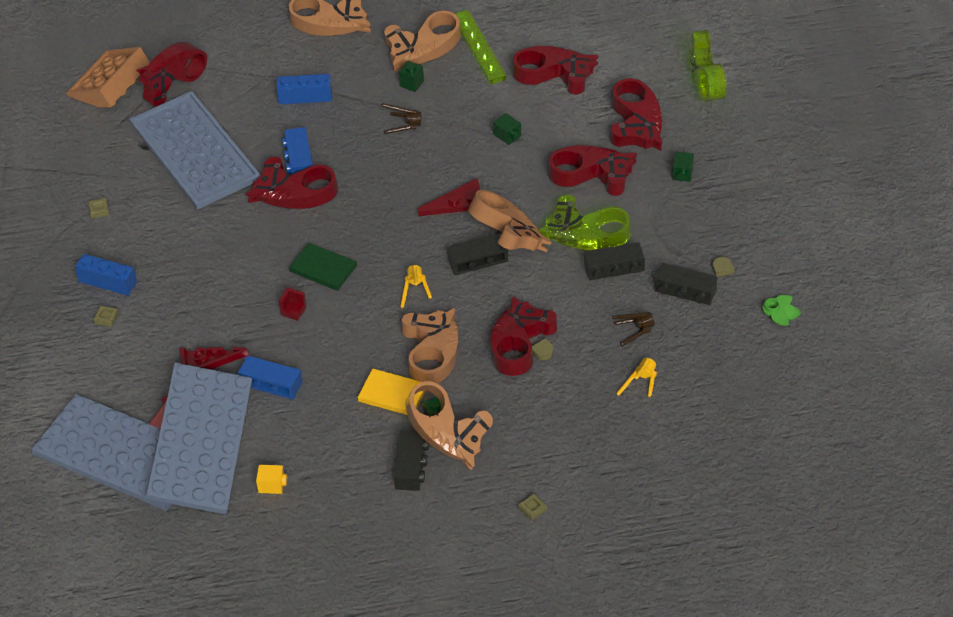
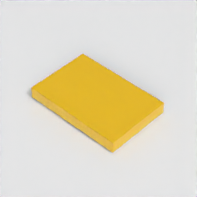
M372 369L358 396V402L408 415L406 399L412 389L421 381ZM425 391L414 394L413 401L416 409Z

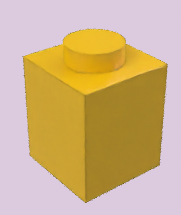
M259 465L256 479L258 493L282 494L283 486H287L288 476L284 474L283 466Z

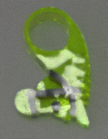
M708 30L691 32V48L687 62L692 69L698 93L703 101L724 99L726 96L725 72L720 63H713L710 34Z
M563 195L557 200L554 214L546 219V226L538 231L546 238L553 239L560 244L583 250H595L626 243L631 236V224L629 214L619 207H606L580 216L576 208L575 197ZM608 222H620L624 225L622 229L616 232H605L599 229Z

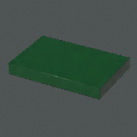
M308 243L289 266V271L338 291L357 267V261Z

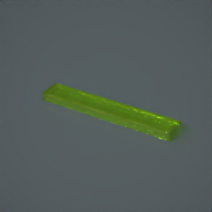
M469 10L455 13L460 20L461 34L489 84L506 80L504 70Z

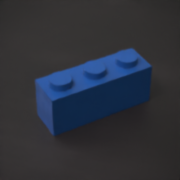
M330 74L277 77L279 104L331 102L332 87Z
M306 127L284 130L285 137L282 138L283 148H287V150H284L285 161H289V163H286L287 173L293 175L312 166Z
M84 253L75 266L78 282L129 296L137 283L134 267Z
M247 356L238 371V375L252 378L251 388L294 400L303 383L301 370L280 365L276 362L262 360L258 357Z

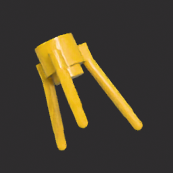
M412 265L407 269L401 308H404L409 283L417 286L422 282L428 298H432L426 282V276L422 274V268L418 265Z
M643 358L640 365L636 367L632 375L619 389L617 395L619 396L634 378L650 377L648 397H651L654 380L657 372L654 371L656 363L650 358Z

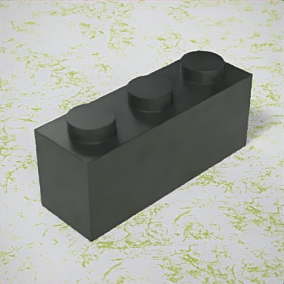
M501 233L447 247L448 261L454 275L509 262L508 249L498 244Z
M640 242L584 251V265L589 280L638 273L645 269V258Z
M662 263L655 281V292L707 305L711 304L717 290V276Z
M401 429L394 476L396 490L420 491V484L425 481V471H422V469L427 465V455L424 454L429 449V443L416 430Z

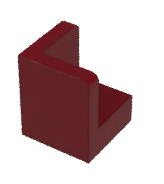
M287 287L279 299L281 316L298 321L306 309L305 293Z

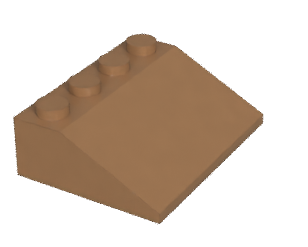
M141 47L106 50L66 92V95L98 108H110L116 104V100L123 96L128 87L133 85L141 75L137 72V69L148 66L150 61Z

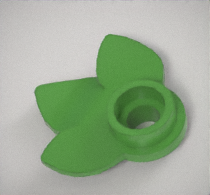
M789 295L769 298L762 307L763 312L771 316L773 322L782 326L789 325V320L796 319L801 314L799 309L791 305L792 296Z

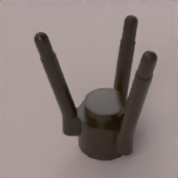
M381 103L382 107L405 112H391L390 114L392 116L406 117V123L410 124L385 130V134L409 129L416 130V126H421L422 112Z
M651 312L612 316V319H624L615 321L614 325L635 322L636 327L642 329L621 342V346L633 341L644 333L651 332L650 327L654 326Z

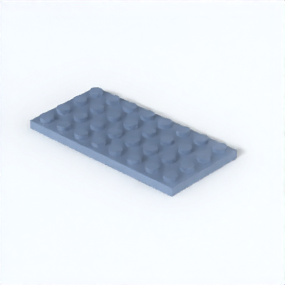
M193 91L129 119L130 125L197 210L253 184L261 176Z
M180 363L174 364L146 499L220 514L227 513L252 378Z
M75 394L31 449L33 455L167 511L172 505L146 499L160 428L78 394Z

